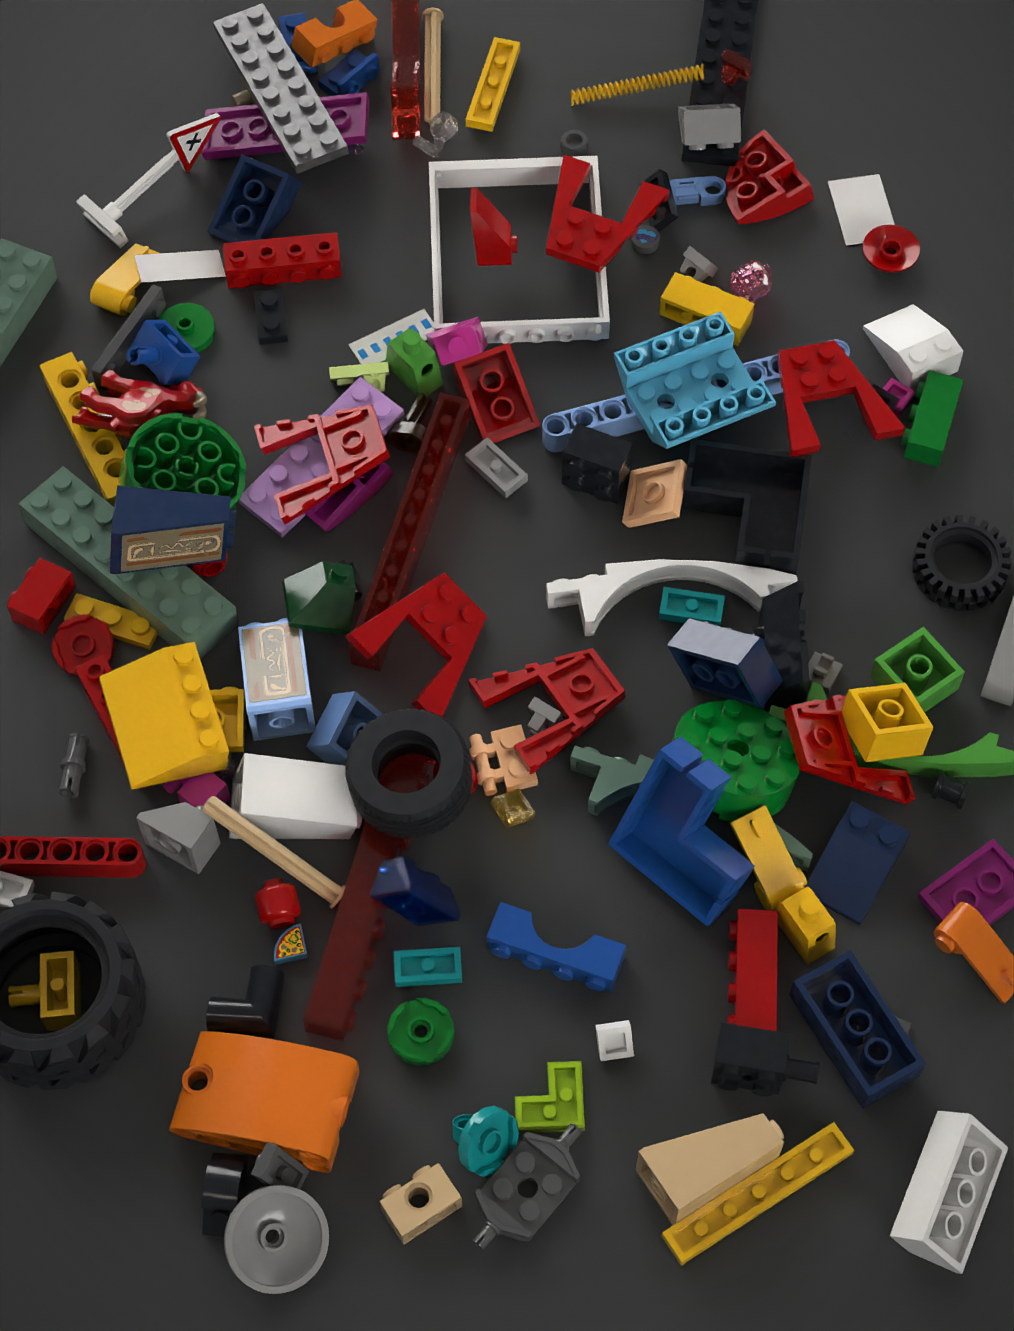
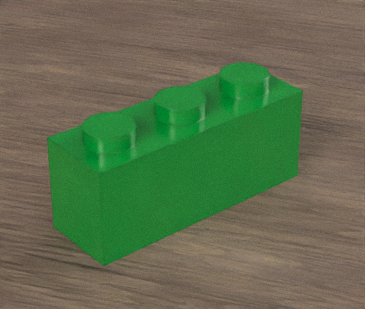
M929 370L926 382L920 380L915 398L920 399L919 405H912L908 419L909 422H913L912 429H905L901 445L907 446L904 458L939 467L964 379Z

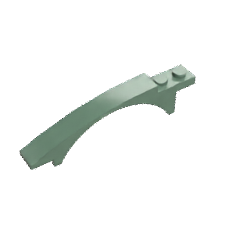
M574 746L570 758V770L596 778L588 800V813L597 816L616 803L634 797L654 759L640 754L636 765L623 757L612 758L601 754L598 750L591 747L581 748ZM776 825L795 867L808 872L813 853L791 834Z

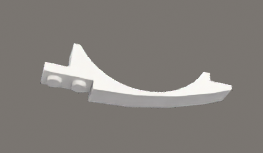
M657 559L605 564V575L590 574L579 579L568 580L562 578L546 583V600L548 609L579 605L584 635L586 637L595 634L602 619L620 600L636 590L655 583L673 580H692L709 583L738 595L760 612L764 597L798 580L794 574L767 568L718 561Z

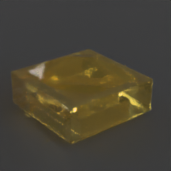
M520 789L494 796L490 803L506 828L530 821L536 814Z

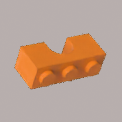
M353 0L336 8L332 28L325 26L317 18L296 26L291 48L313 68L321 63H327L342 53H348L351 49L361 44L369 43L375 36L378 19L359 0Z

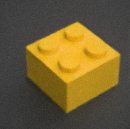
M906 683L849 689L841 710L847 731L865 762L923 755L934 728Z

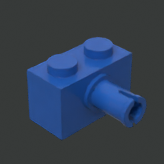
M145 320L131 347L127 350L126 355L131 365L144 364L148 366L156 375L157 380L165 385H176L187 381L201 357L166 320Z

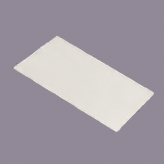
M879 174L828 181L846 246L862 244L868 232L878 226L895 225Z

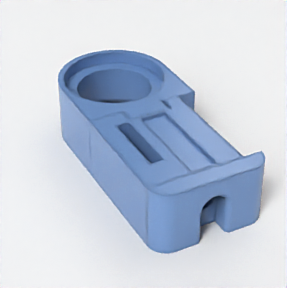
M717 176L669 181L676 205L700 203V206L716 205L725 198L726 184L723 179ZM714 186L720 192L718 194H709L705 189Z

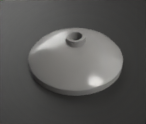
M288 1185L265 1186L244 1197L231 1213L224 1234V1250L231 1270L239 1280L250 1288L268 1294L290 1292L306 1284L320 1269L329 1246V1227L322 1208L309 1194ZM274 1229L276 1231L275 1239L267 1242V1232Z

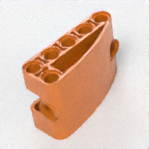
M202 1031L199 1034L189 1068L182 1076L183 1087L169 1131L180 1137L255 1156L262 1153L266 1143L269 1142L280 1147L307 1169L329 1173L332 1170L340 1142L339 1131L345 1122L348 1107L352 1101L359 1077L358 1062L344 1054L285 1041L242 1034ZM204 1079L207 1081L206 1087L202 1090L196 1091L191 1089L192 1083L196 1080Z

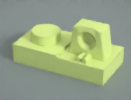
M388 362L329 367L331 381H337V386L352 385L354 379L363 377L364 380L377 390L385 392L386 375H389Z

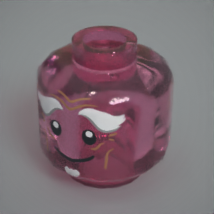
M750 260L732 271L731 280L729 281L730 290L733 295L744 297L748 301L754 302L771 291V279L774 277L773 272L766 263L761 264L757 260Z

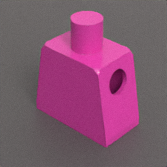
M479 316L426 334L429 346L436 352L439 365L441 366L480 354L488 345Z

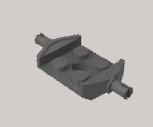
M570 1123V1126L559 1139L526 1132L521 1143L482 1189L476 1190L475 1198L486 1219L485 1227L472 1240V1243L476 1247L479 1246L478 1248L481 1251H484L496 1235L499 1237L501 1234L518 1241L529 1242L580 1181V1174L569 1153V1147L583 1133L579 1127L575 1128L576 1125L574 1123ZM522 1182H533L537 1186V1193L531 1198L522 1197L518 1193V1187Z

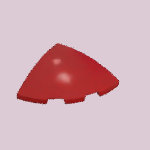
M765 129L756 134L741 148L739 160L734 167L730 166L727 173L726 187L728 188V197H726L729 210L738 224L769 220L791 212L814 200L811 183L796 169L794 160Z

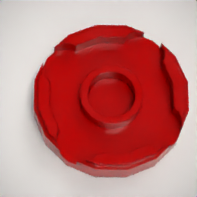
M85 614L73 616L64 621L59 626L58 632L53 637L51 643L52 654L57 664L73 676H77L75 667L104 654L109 664L115 650L114 636L109 627L98 618Z

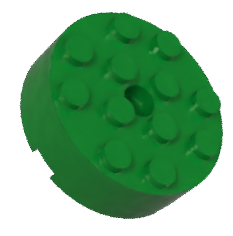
M182 413L160 415L147 421L134 433L120 466L119 483L120 486L230 496V509L234 510L245 488V471L247 468L239 446L220 426L202 417L198 420L183 417Z
M733 699L703 703L690 709L682 716L672 741L682 737L703 754L701 758L703 762L710 759L732 777L712 812L720 814L718 819L732 822L763 805H766L771 817L783 809L792 793L800 769L789 730L781 719L757 707L740 703Z

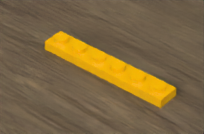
M833 1122L662 1232L661 1236L682 1266L851 1156L854 1149L835 1122Z

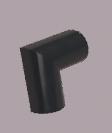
M254 965L250 970L246 1000L211 996L207 1008V1031L274 1039L284 972L274 966Z

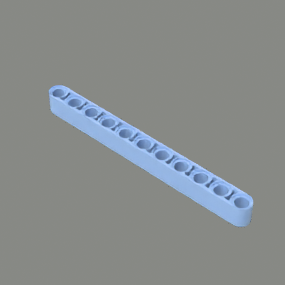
M834 339L849 357L850 349L847 343ZM778 354L742 363L753 382L762 379L771 395L783 392L780 383ZM723 380L712 381V385L719 388L727 385ZM622 395L547 416L542 423V443L548 451H563L576 423L588 425L586 427L614 437L640 431L644 427L627 397ZM666 400L660 401L658 403V405L664 409H669L674 406L673 404L665 403L670 402Z

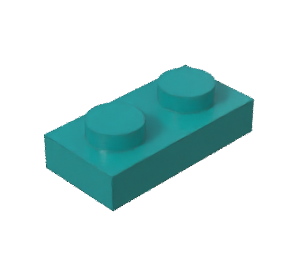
M664 587L659 619L685 623L690 618L721 626L725 596Z
M460 947L394 951L395 986L462 983Z

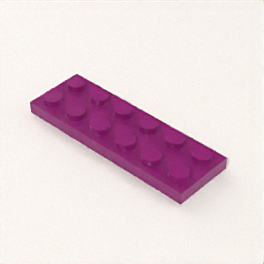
M367 92L319 97L347 145L367 143L369 97ZM257 104L205 110V117L218 113L221 119L201 151L204 160L238 157L242 154L248 156L284 152Z

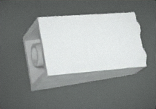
M244 753L232 779L231 808L274 839H350L355 829L360 828L362 817L356 810L349 792L344 765ZM229 831V838L240 839Z

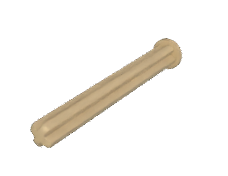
M434 7L427 8L422 13V19L425 21L424 121L428 122L429 125L440 122L441 21L444 18V14L440 9Z
M211 796L204 804L202 809L204 813L328 901L331 909L344 895L347 889L345 885L342 887L337 885L217 797Z

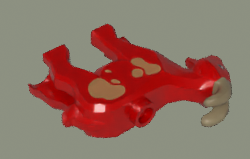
M108 370L101 377V386L110 388L107 391V395L116 398L100 396L94 388L88 386L80 393V400L85 402L86 406L96 413L90 412L88 408L82 406L80 412L76 416H72V423L94 429H106L126 438H132L134 433L147 421L175 410H182L187 415L197 412L192 417L194 419L205 418L207 414L205 404L208 398L203 390L191 381H183L180 385H170L168 389L150 381L121 378L116 372Z

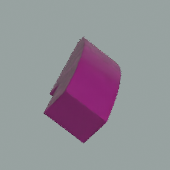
M382 462L306 511L305 514L323 530L328 532L363 506L394 475V472L386 463Z

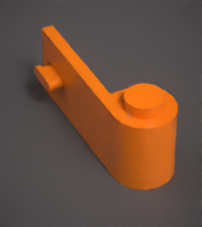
M959 902L934 930L935 944L947 954L951 952L962 954L1000 1003L1005 1004L1014 994V956L974 907L965 902Z

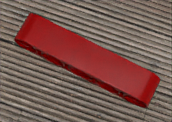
M0 836V853H6L0 859V871L17 876L133 878L141 875L147 865L140 843L131 838ZM39 853L35 859L25 860L29 854ZM65 853L71 854V856L67 860H58V858ZM104 854L102 859L90 861L94 855ZM127 855H137L136 858L130 862L123 861V859Z

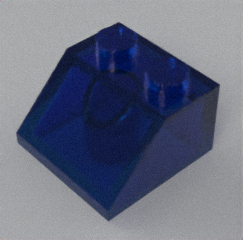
M398 856L395 859L382 861L370 897L417 926L459 921L461 914L452 890L440 882V878L437 875L421 870L416 866V862L408 857Z

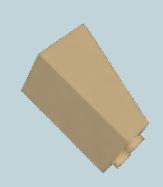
M764 1113L644 1147L638 1151L636 1172L671 1224L675 1225L777 1159L784 1144L782 1140L784 1135L779 1125L774 1120L769 1122Z

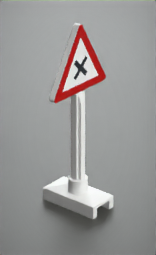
M215 113L168 131L166 136L172 146V151L157 162L115 202H110L103 209L99 208L85 194L81 196L76 203L85 211L83 215L121 249L128 242V239L121 226L115 221L123 215L122 212L165 174L175 162L179 161L182 169L188 173L219 123L221 116Z

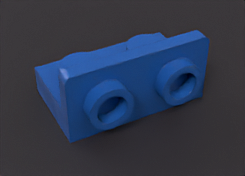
M357 49L353 50L318 80L319 88L330 96L358 93L368 82L375 80L380 73L379 56L373 52L367 57Z

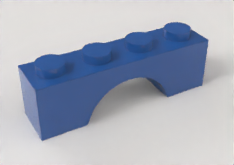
M500 902L486 936L487 949L491 950V953L503 959L512 957L521 960L525 966L534 970L543 968L552 971L556 977L562 980L571 981L575 979L585 983L586 987L597 992H603L604 990L612 992L626 951V945L595 934L587 942L575 948L561 949L545 943L537 935L532 923V912Z

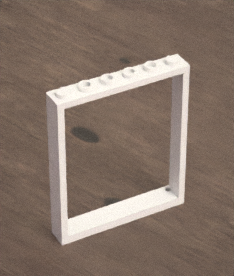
M573 156V158L590 163V172L584 183H589L591 213L602 216L598 156ZM563 157L429 162L434 331L457 324L443 323L438 188L558 184ZM606 266L600 273L595 272L599 317L481 322L487 343L511 344L514 342L540 343L543 341L569 342L572 340L597 341L609 339L610 317Z

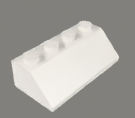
M937 1111L890 1237L908 1252L955 1273L962 1274L1008 1147L971 1114Z

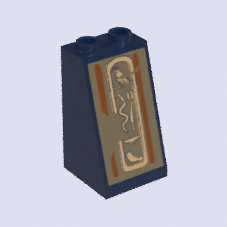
M117 485L111 530L110 574L224 561L226 559V548H233L234 530L228 529L235 528L236 510L230 509L231 497Z

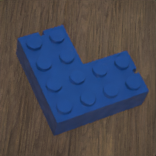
M679 737L659 750L608 845L708 927L728 912L740 892L739 889L743 887L755 865L704 825L732 777L710 759L703 762L701 760L703 754L685 739Z

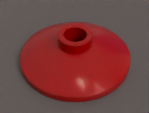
M888 224L878 226L868 232L864 238L862 250L865 259L874 268L884 272L897 273L911 268L917 262L920 254V244L916 236L908 229Z

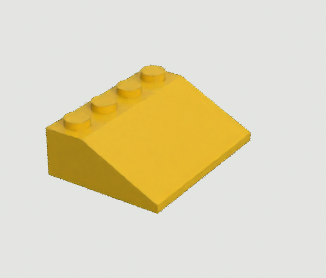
M195 642L159 649L99 676L131 790L226 770L229 749Z

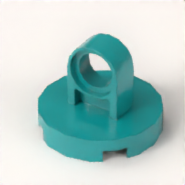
M484 1107L474 1115L462 1114L455 1117L452 1121V1137L459 1144L458 1154L460 1162L465 1169L480 1176L493 1175L504 1163L503 1158L507 1155L508 1150L514 1151L519 1135L517 1120L500 1107Z

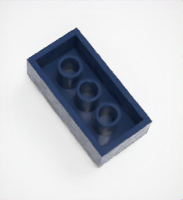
M851 950L793 981L789 996L862 1108L867 1107L921 1075L926 1062Z

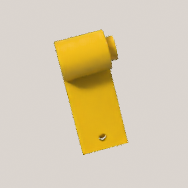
M135 243L95 281L90 292V302L120 316L131 313L137 303L135 288L141 283L134 255L161 253L149 249L148 246H141Z
M766 805L730 822L747 860L755 865L753 872L758 880L754 883L755 892L767 910L776 909L782 901L805 888L804 886L807 885L806 877L799 867H795Z

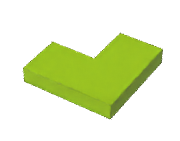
M581 1061L547 1062L549 1095L515 1096V1119L517 1120L519 1133L565 1132L570 1123H574L576 1125L575 1128L579 1127L582 1131H585Z

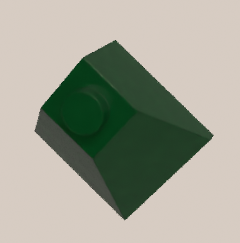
M322 561L284 579L282 585L289 627L343 635L350 633L356 591L351 565Z

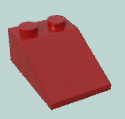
M510 343L453 363L451 366L452 373L482 441L485 438H489L493 443H497L541 426Z

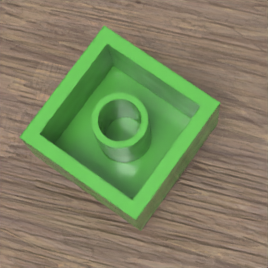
M923 626L874 660L870 677L877 685L906 683L925 713L959 689L965 671Z

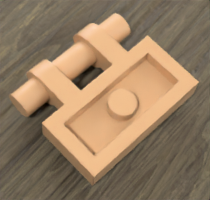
M521 724L491 731V744L483 743L481 734H474L469 737L471 759L476 761L479 771L476 776L479 785L483 786L486 796L496 794V783L504 782L507 793L538 785L536 772L530 775L514 750L515 744L525 740ZM497 757L499 769H491L488 758Z

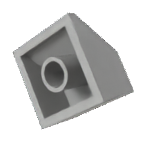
M735 104L678 106L681 141L684 145H689V150L706 149V144H717V148H733L734 143L741 142L740 107Z
M184 802L141 812L136 817L146 845L197 874H200L221 843L214 819L204 813L202 810L203 806L200 805L194 807Z

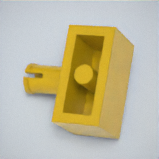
M74 951L40 954L39 984L9 986L8 992L11 993V995H8L10 1007L40 1004V1018L47 1031L62 1030L81 1018L80 963Z

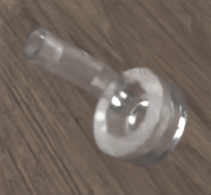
M446 111L438 113L430 125V133L434 137L433 144L417 135L413 139V145L430 156L438 158L441 155L445 141L454 137L457 132L458 121L456 117Z

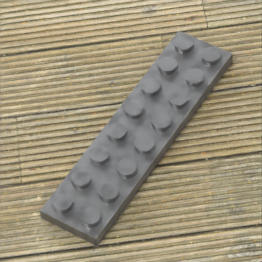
M263 3L213 22L218 37L297 174L349 154L346 142Z

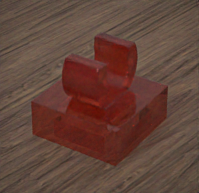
M726 48L721 56L724 68L721 74L724 77L723 82L733 87L738 77L748 81L753 73L750 60Z

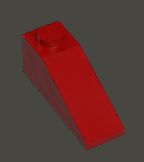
M471 188L470 216L478 266L512 265L513 253H518V237L512 236L511 223L478 188Z

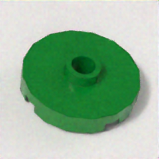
M179 303L169 307L159 318V320H166L197 353L204 351L214 339V319L211 313L201 305Z
M416 998V1000L400 1004L391 1014L387 1025L388 1041L394 1054L404 1062L416 1066L431 1065L442 1059L451 1049L455 1037L454 1023L447 1008L438 1001L428 998ZM424 1029L427 1031V1035L419 1038L415 1035L416 1031Z

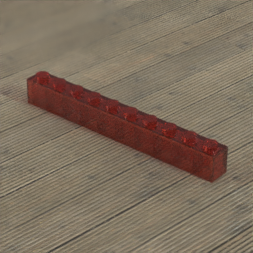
M441 392L439 394L355 629L408 595L470 419L469 399ZM394 632L378 651L368 659L350 642L348 648L351 664L381 672Z
M421 754L400 756L384 768L379 782L386 789L397 793L419 791L428 786L430 775L426 773L429 764L434 765L435 760ZM365 822L303 1019L306 1032L340 1041H345L347 1031L353 1032L357 1020V1012H354L357 1000L362 1001L364 998L367 981L363 979L366 969L372 970L376 958V950H373L375 940H381L383 936L385 920H382L384 910H390L392 906L394 890H391L394 879H400L403 869V861L400 860L402 851H408L412 838L388 836Z

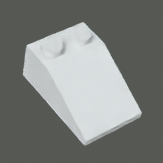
M914 304L863 326V330L899 382L913 391L917 390L920 380L926 382L929 370L945 375H951L959 370L964 352L947 328Z

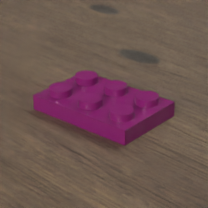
M993 838L919 892L917 898L939 923L945 919L959 902H965L974 907L987 923L992 925L1014 908V861Z

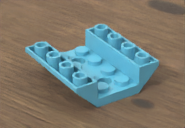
M721 311L614 352V359L625 396L651 441L666 449L776 406V401L764 381L761 379L753 382L733 349L735 333ZM723 380L727 385L719 388L713 386L712 381ZM666 400L670 401L674 406L664 409L658 403Z

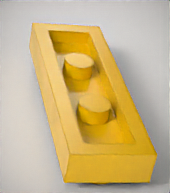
M76 593L64 616V621L73 616L84 614L93 616L103 621L109 627L114 639L149 650L158 635L144 617H139L132 610Z

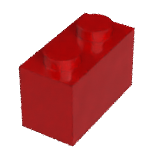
M39 558L36 564L27 570L24 581L18 590L13 591L9 596L7 608L12 621L44 635L76 588L72 572Z

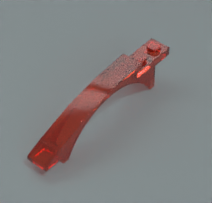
M392 0L393 72L392 81H390L392 140L420 139L419 0Z

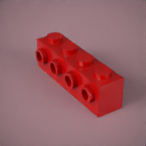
M337 232L223 243L228 288H246L248 286L275 285L288 282L300 283L309 280H329L342 277Z

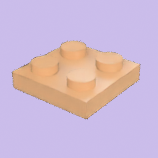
M679 459L631 470L622 523L628 528L678 518L680 516L687 464Z

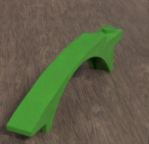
M812 681L806 702L820 699V701L826 700L827 697L822 684ZM771 705L769 714L781 719L788 728L783 712L786 709ZM991 732L976 743L956 752L936 756H910L865 762L849 735L858 767L907 770L909 775L939 777L941 771L946 772L947 777L1014 775V751L996 746L999 735Z

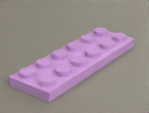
M359 377L320 417L335 415L337 410L372 404L376 411L383 436H385L394 424L405 416L404 409L362 377ZM319 434L292 444L242 493L239 499L240 505L282 538L306 514L303 513L284 525L280 518L274 494L330 473Z

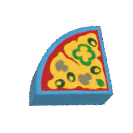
M301 924L290 927L279 937L274 949L275 965L308 958Z

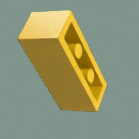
M675 272L660 298L659 315L687 325L721 311L735 333L733 344L739 346L752 322L755 303L748 301L744 297H737L722 291L716 286H709L699 282L691 276H684Z

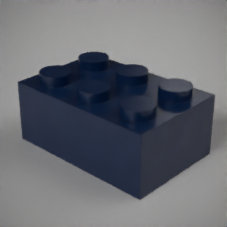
M689 618L667 644L689 685L694 689L762 708L783 682L776 663L771 659L765 647V642L756 634H746L730 627L724 628L712 625L707 621L701 622Z

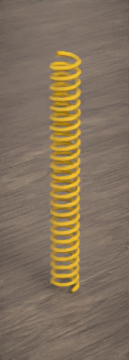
M701 64V69L699 65H696L695 69L691 66L690 71L688 67H685L684 71L680 68L679 73L675 69L674 75L671 70H669L668 75L664 71L663 77L660 72H658L657 76L653 73L652 79L649 74L647 78L642 75L641 80L637 76L636 83L633 78L630 79V82L626 79L625 85L622 80H620L619 84L615 81L614 86L610 82L609 89L606 83H604L603 88L599 84L598 90L595 85H593L592 90L588 86L587 92L583 87L582 94L580 89L577 88L576 94L572 89L571 106L574 105V99L576 104H579V97L582 104L585 103V98L589 103L590 95L592 101L595 102V93L599 101L601 100V94L603 99H606V91L610 99L612 92L614 97H617V90L619 95L622 96V87L626 96L628 88L630 93L633 94V86L636 93L639 92V86L640 90L644 91V84L646 90L649 91V81L653 90L655 89V82L657 88L660 89V80L664 88L666 87V80L670 87L671 78L676 86V75L680 85L682 84V76L684 82L687 83V74L691 83L693 81V74L695 80L698 81V72L701 80H703L704 64Z

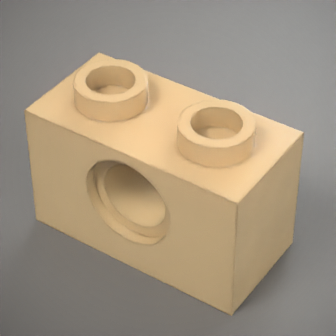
M439 1163L433 1167L426 1165L413 1174V1180L402 1187L400 1184L391 1187L383 1194L384 1199L379 1201L381 1211L403 1245L462 1207V1197ZM415 1195H425L429 1201L424 1207L416 1208L410 1204V1200Z

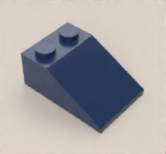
M242 154L207 232L230 243L268 239L290 210L302 183L286 172Z
M852 801L837 825L805 887H810L825 907L861 925L902 854L910 831Z

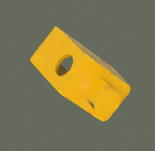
M805 887L785 899L774 910L778 911V925L807 965L835 949V921L810 887Z

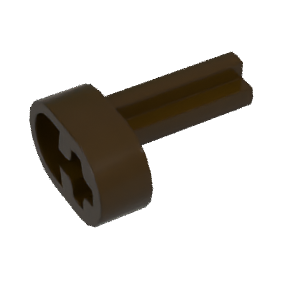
M419 393L403 421L396 422L389 432L388 441L391 445L402 451L421 452L424 450L431 436L427 428L420 423L433 403L431 398H426L425 394Z

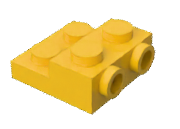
M236 687L210 690L229 752H244L247 715L245 690Z

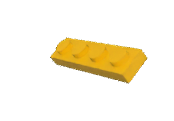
M494 37L465 119L466 127L493 132L520 52V42Z

